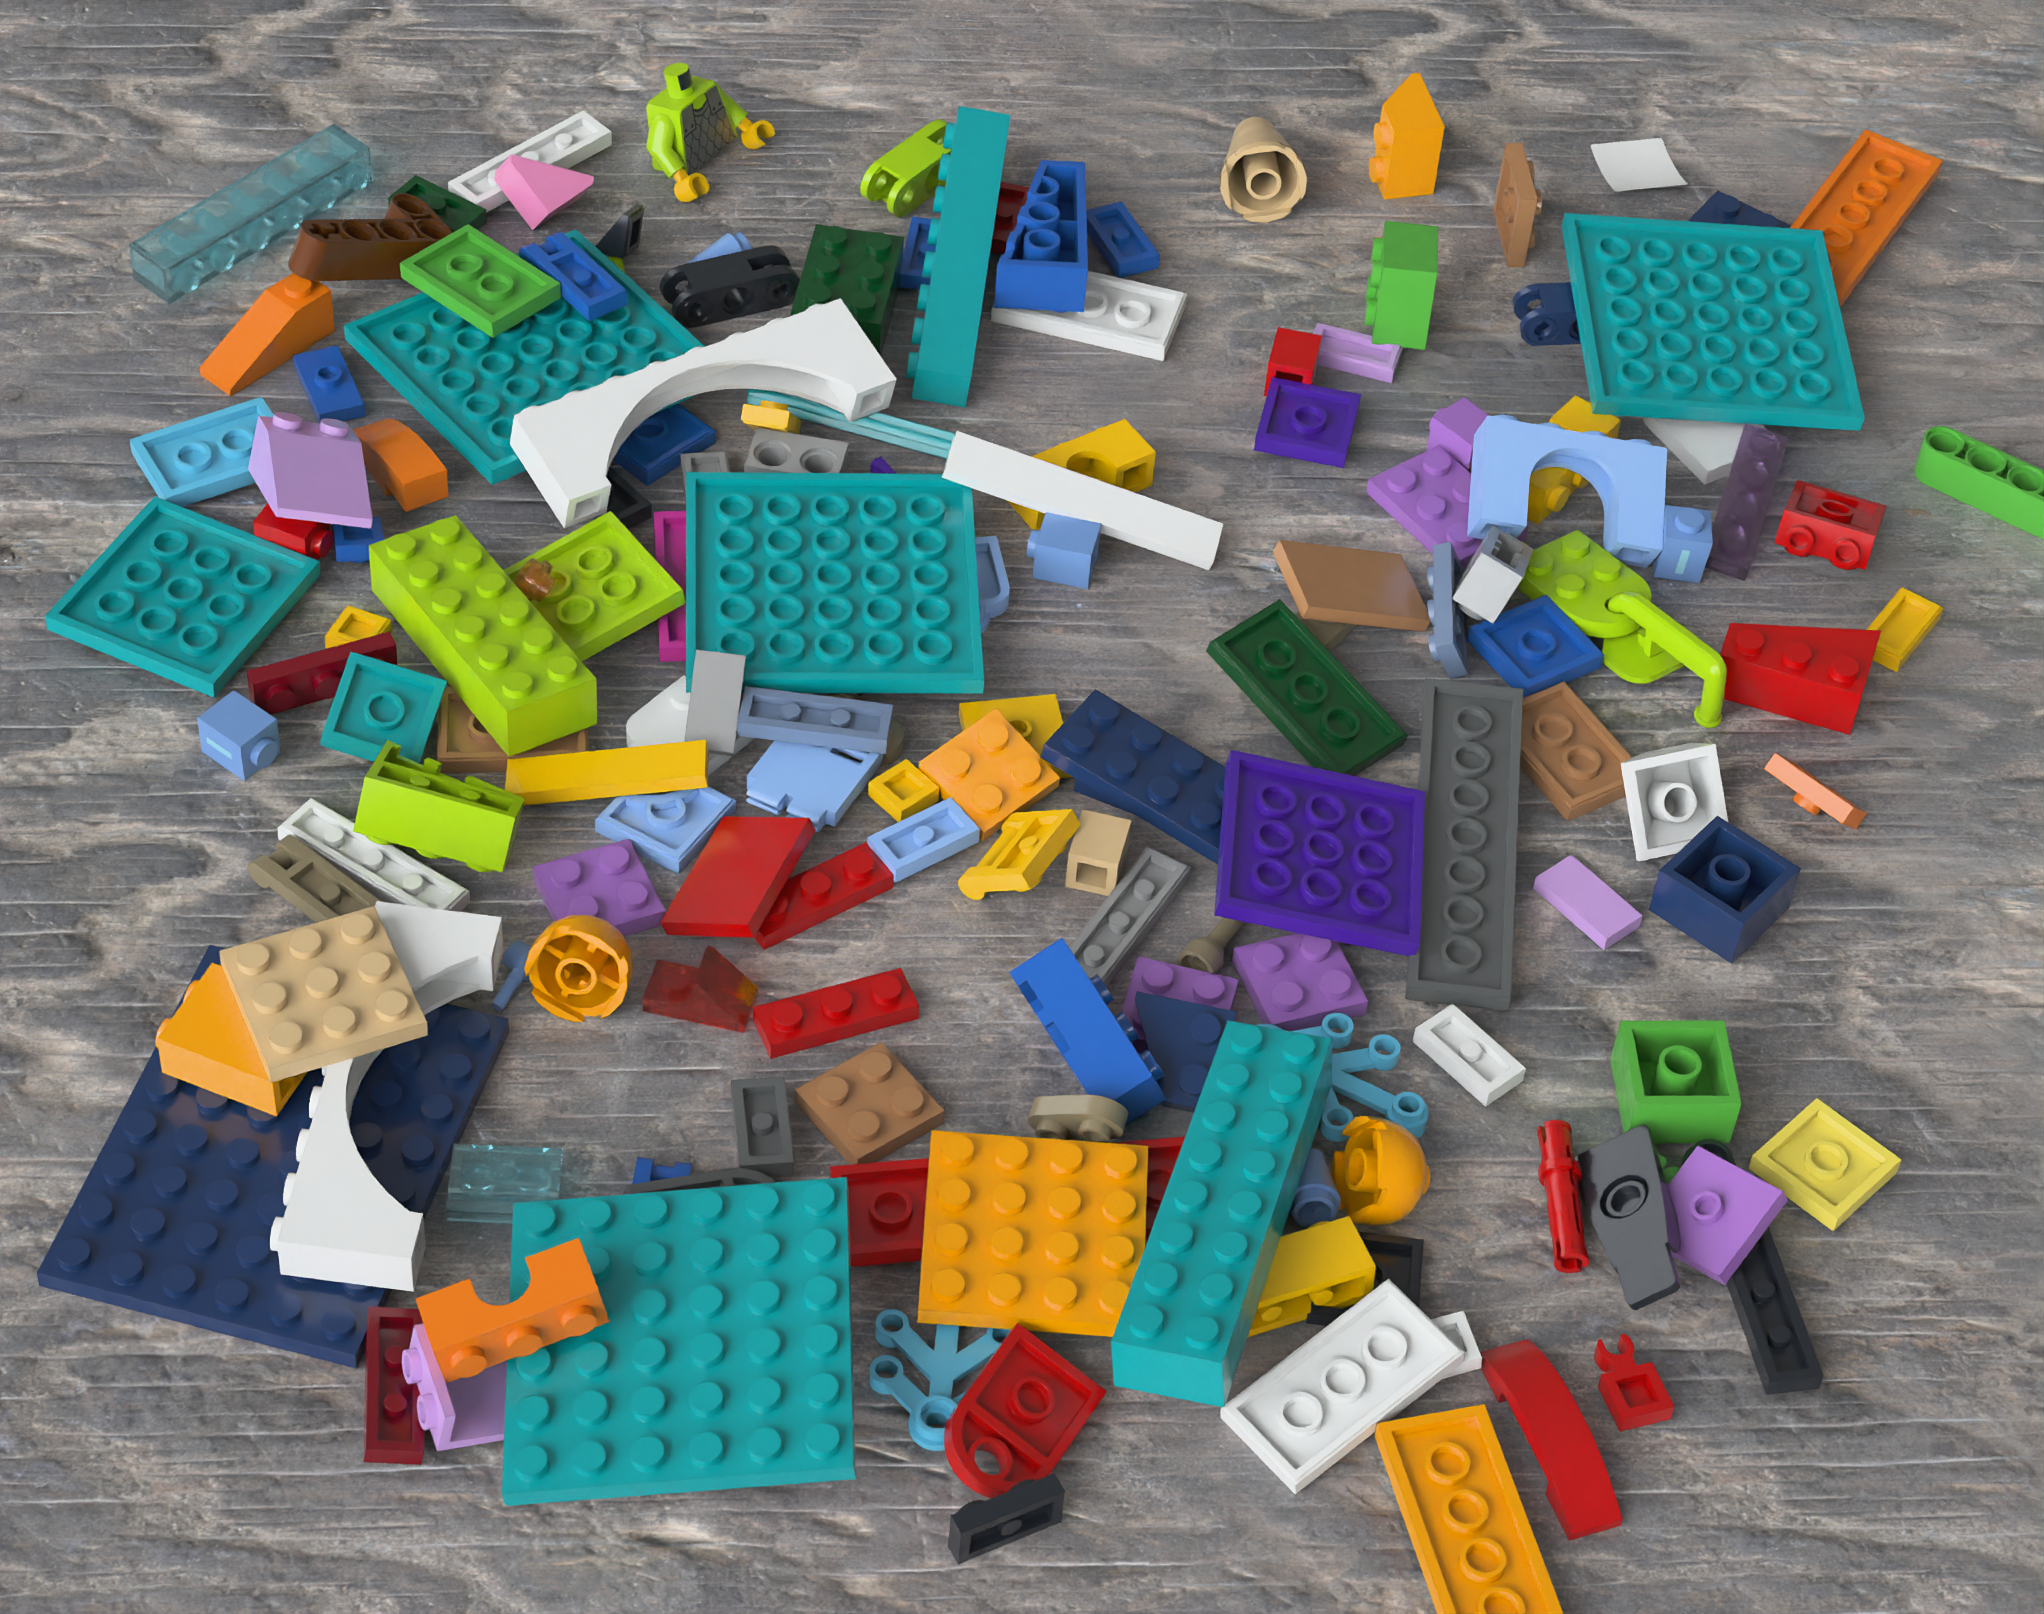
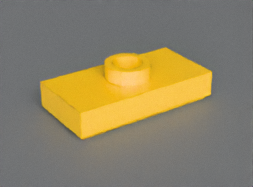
M761 400L760 406L743 404L741 420L754 431H756V428L799 434L802 422L790 411H787L788 405L763 400Z

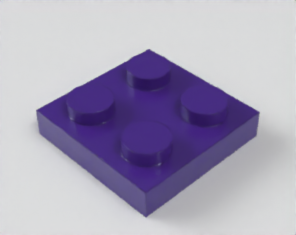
M1272 377L1255 437L1254 451L1344 468L1359 411L1361 394Z

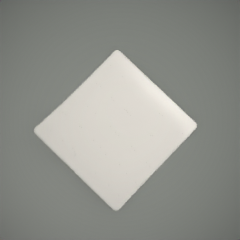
M1661 138L1591 145V150L1599 169L1614 191L1687 185V182H1685L1675 168Z

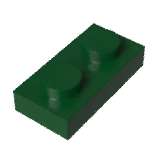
M417 175L388 197V206L392 196L399 193L410 194L422 199L450 228L452 233L467 224L479 230L487 223L486 209Z

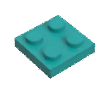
M350 652L321 735L320 746L374 762L387 740L401 745L399 755L421 764L447 681Z

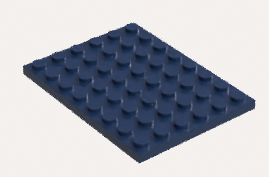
M209 945L189 985L194 980H200L212 963L221 966L219 951L226 948ZM187 989L185 990V992H184V994H183V996H182V998H181V1000H180L178 1006L176 1007V1009H175V1011H174L172 1017H173L174 1014L177 1012V1010L179 1009V1007L182 1005L183 1000H184V996H185V993H186ZM446 1003L424 1015L427 1021V1036L384 1048L372 1062L361 1080L353 1101L349 1121L350 1132L357 1150L371 1174L383 1188L409 1212L423 1213L424 1219L509 1034L508 1018ZM155 1047L37 1271L39 1286L357 1369L366 1349L368 1306L385 1307L392 1289L283 1275L280 1272L278 1251H272L270 1248L273 1222L276 1217L284 1218L287 1208L283 1202L287 1175L289 1172L297 1173L300 1162L296 1158L298 1137L301 1129H310L313 1119L309 1116L311 1093L314 1086L323 1085L325 1076L322 1075V1067L306 1073L279 1114L275 1116L162 1073L159 1049Z

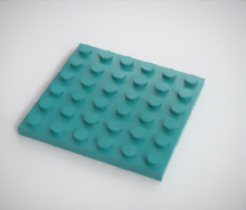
M1565 213L1561 228L1593 414L1860 431L1865 416L1823 231Z
M576 229L565 233V235L627 290L626 306L588 321L561 296L557 301L492 338L422 292L344 325L345 340L492 485L526 471L510 445L514 415L519 414L527 407L541 406L561 399L569 392L583 391L603 384L611 377L625 376L642 370L653 362H664L684 355L692 348L698 346L705 347ZM696 395L689 396V397L683 398V399H681V400H678V401H676V402H674V403H672V404H670V405H667V406L663 407L662 409H660V410L657 411L656 413H658V412H660V411H662V410H665V409H667V408H669V407H671V406H673V405H676V404H678V403H680V402H683V401H685V400H687V399H689V398H692V397H694V396H696Z
M686 472V693H691L696 650L746 656L741 693H744L745 686L796 693L983 694L984 669L972 488L944 479L942 474Z
M847 1177L513 1203L509 1303L519 1299L529 1287L531 1276L525 1257L579 1238L610 1322L597 1326L584 1335L571 1336L541 1347L531 1355L507 1360L502 1496L505 1506L856 1479L850 1215Z

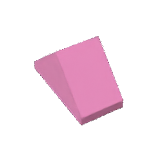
M511 154L495 172L494 180L526 223L534 230L575 203L593 185L594 176Z

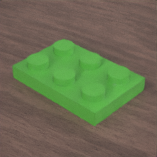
M469 224L400 263L402 279L492 338L561 298V285L558 281Z

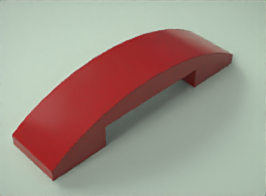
M1529 1339L1481 1351V1370L1498 1403L1508 1402L1548 1480L1545 1495L1568 1540L1621 1526L1622 1516L1597 1444L1571 1392L1551 1362Z

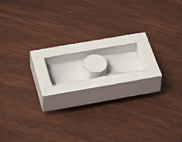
M1453 1003L1415 1028L1413 1042L1485 1107L1523 1082L1526 1068Z

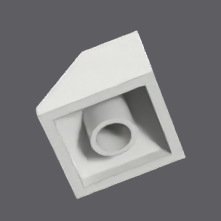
M1687 743L1648 751L1621 762L1637 861L1678 853L1716 816L1728 822L1716 744Z

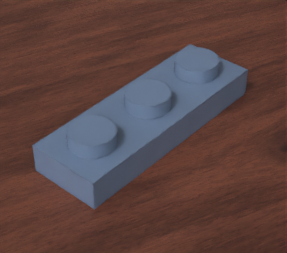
M1451 541L1433 545V565L1427 567L1428 582L1434 594V599L1428 600L1427 603L1429 617L1434 627V633L1428 635L1429 649L1435 662H1442L1449 679L1468 675L1466 614L1459 608V603L1452 599L1464 569Z
M745 686L737 721V736L886 754L893 719V704Z

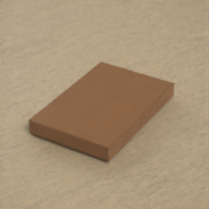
M1279 540L1273 550V554L1302 619L1425 632L1431 622L1428 610L1401 554Z
M1565 681L1523 698L1520 768L1567 821L1626 797L1621 762L1633 757Z
M452 688L445 689L438 710L437 761L442 763L440 773L506 772L507 759L589 751L588 727L508 757Z

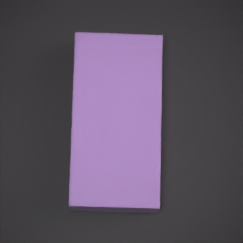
M1317 323L1313 334L1322 335L1319 366L1392 383L1402 356L1403 347H1400L1401 345L1372 344V336Z
M1572 854L1535 878L1533 889L1603 950L1640 927L1643 915Z

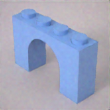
M1510 415L1487 416L1474 434L1467 537L1484 539L1492 525H1495L1517 539L1527 526L1531 473L1548 467L1565 468L1580 474L1588 480L1601 498L1604 508L1603 549L1623 564L1647 568L1663 549L1667 448L1654 446L1649 441L1643 439L1626 441L1609 438L1604 433L1598 431L1582 433L1565 430L1554 423H1541L1537 425L1521 422Z

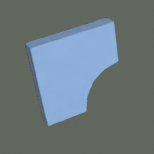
M709 786L707 788L677 790L663 795L637 794L617 796L595 819V832L614 842L630 839L636 853L679 875L708 843L723 816H733L736 813V800Z

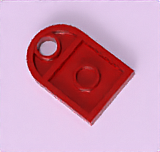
M1017 1322L953 1409L946 1422L944 1448L948 1462L957 1477L967 1487L991 1499L1008 1492L1014 1485L1023 1480H1039L1051 1474L1107 1391ZM982 1450L991 1453L998 1461L999 1474L990 1475L983 1472L975 1462V1451Z

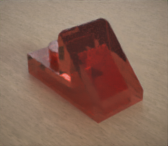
M707 945L699 968L657 959L643 996V1012L745 1033L758 996V987L714 947Z

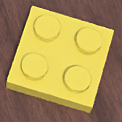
M1816 1098L1752 1155L1749 1169L1767 1183L1782 1190L1787 1198L1834 1231L1898 1172L1902 1160Z

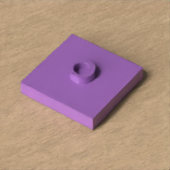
M1697 1146L1668 1184L1669 1193L1678 1219L1681 1242L1680 1251L1676 1253L1671 1251V1255L1725 1285L1788 1199L1782 1190Z

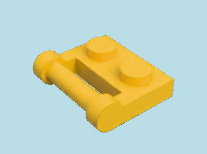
M1072 809L1012 813L1002 825V834L977 866L968 868L958 880L960 890L973 900H981L987 892L1016 890L1024 892L1031 890L1042 880V874L1056 856L1066 849L1067 842L1081 824Z

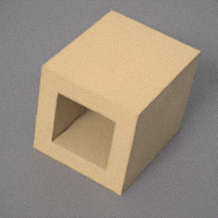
M1082 809L1079 818L1081 825L1074 834L1068 853L1065 887L1109 896L1121 878L1128 854L1132 820Z

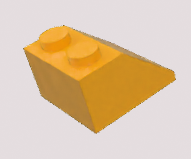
M1412 73L1383 103L1380 123H1376L1374 126L1376 150L1375 156L1369 159V176L1372 183H1377L1384 200L1433 195L1445 126L1420 73Z

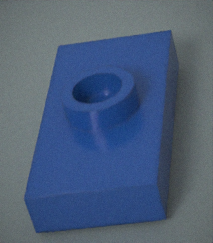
M338 345L293 355L294 368L319 424L321 419L324 418L347 421L365 416L364 402Z

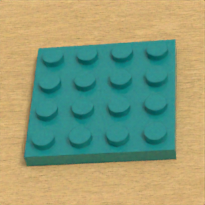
M154 496L45 615L47 630L215 698L321 575L320 562Z

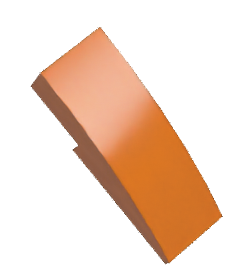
M386 418L353 429L362 444L365 467L385 496L393 494L405 512L449 497L446 467L431 448L409 427L398 420Z

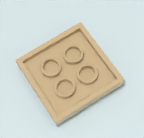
M375 906L219 951L221 966L270 1083L428 1035L425 1016Z

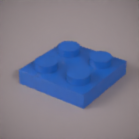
M1547 595L1499 614L1494 623L1485 620L1471 626L1467 639L1511 688L1523 689V698L1561 682H1570L1601 668L1604 656Z

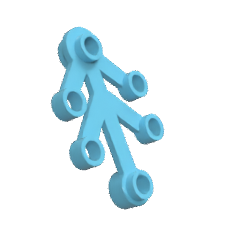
M1331 1013L1323 1019L1322 1026L1292 1032L1332 1038V1048L1340 1049L1346 1047L1351 1042L1354 1024L1351 1018L1345 1014ZM1257 1024V1026L1282 1030L1278 1026L1272 1024ZM1332 1028H1337V1029H1341V1030L1344 1031V1032H1343V1033H1335V1032L1331 1031L1330 1029H1332ZM1377 1035L1371 1039L1369 1048L1332 1054V1085L1320 1123V1132L1326 1139L1334 1142L1346 1140L1349 1136L1341 1134L1345 1126L1354 1119L1352 1112L1348 1108L1339 1105L1334 1091L1384 1114V1119L1399 1123L1417 1138L1423 1135L1427 1125L1429 1110L1424 1100L1418 1094L1402 1092L1395 1096L1348 1074L1374 1068L1382 1071L1393 1069L1398 1064L1401 1050L1397 1039L1390 1035ZM1377 1051H1388L1390 1055H1382ZM1330 1121H1340L1344 1125L1335 1126Z
M887 1309L882 1311L876 1318L875 1338L882 1346L888 1348L897 1347L930 1381L929 1396L924 1395L903 1375L902 1363L896 1357L890 1355L879 1356L871 1362L869 1384L874 1391L880 1394H892L910 1413L908 1430L914 1442L928 1450H945L944 1430L946 1422L953 1409L966 1393L964 1392L952 1400L953 1384L988 1362L1001 1344L994 1339L1000 1336L1006 1337L1011 1329L988 1328L987 1334L957 1353L960 1326L937 1324L933 1351L909 1326L908 1317L902 1311ZM887 1325H895L898 1326L900 1330L896 1332L886 1331L884 1327ZM882 1371H889L895 1376L892 1378H882L877 1374ZM941 1424L944 1428L937 1429L929 1427V1425Z

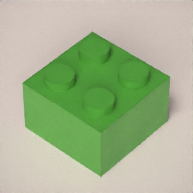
M1385 221L1382 238L1374 237L1371 254L1372 269L1371 275H1368L1365 302L1367 303L1364 326H1372V344L1401 345L1400 347L1425 350L1437 278L1438 226Z
M1620 1021L1610 1063L1623 1133L1641 1124H1646L1651 1131L1654 1143H1697L1705 1139L1730 1143L1742 1103L1725 1021Z

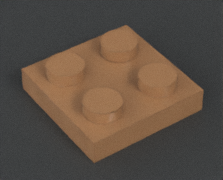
M1505 143L1493 207L1507 267L1525 266L1528 249H1533L1535 245L1534 215H1540L1542 210L1541 190L1534 188L1533 161H1527L1523 143Z
M882 1042L795 1089V1104L850 1165L875 1163L944 1124V1109Z

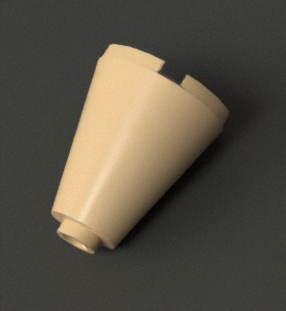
M1262 117L1247 118L1236 127L1221 170L1220 190L1224 202L1231 211L1233 209L1241 214L1243 219L1250 222L1268 223L1284 218L1292 212L1291 208L1299 199L1302 200L1306 193L1307 174L1304 163L1269 120Z

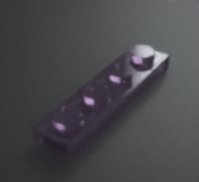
M1745 423L1712 525L1713 545L1705 568L1745 581L1752 564L1789 437Z

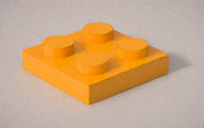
M997 708L921 760L918 768L939 787V795L944 800L952 797L980 828L979 839L981 841H984L1001 829L1012 813L1026 811L1059 786L1060 777L1040 757Z

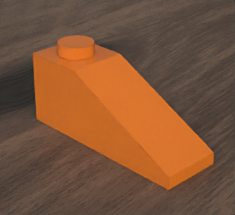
M295 273L267 288L199 367L200 375L229 396H233L293 358V355L303 352L335 331L331 289L319 281H310Z

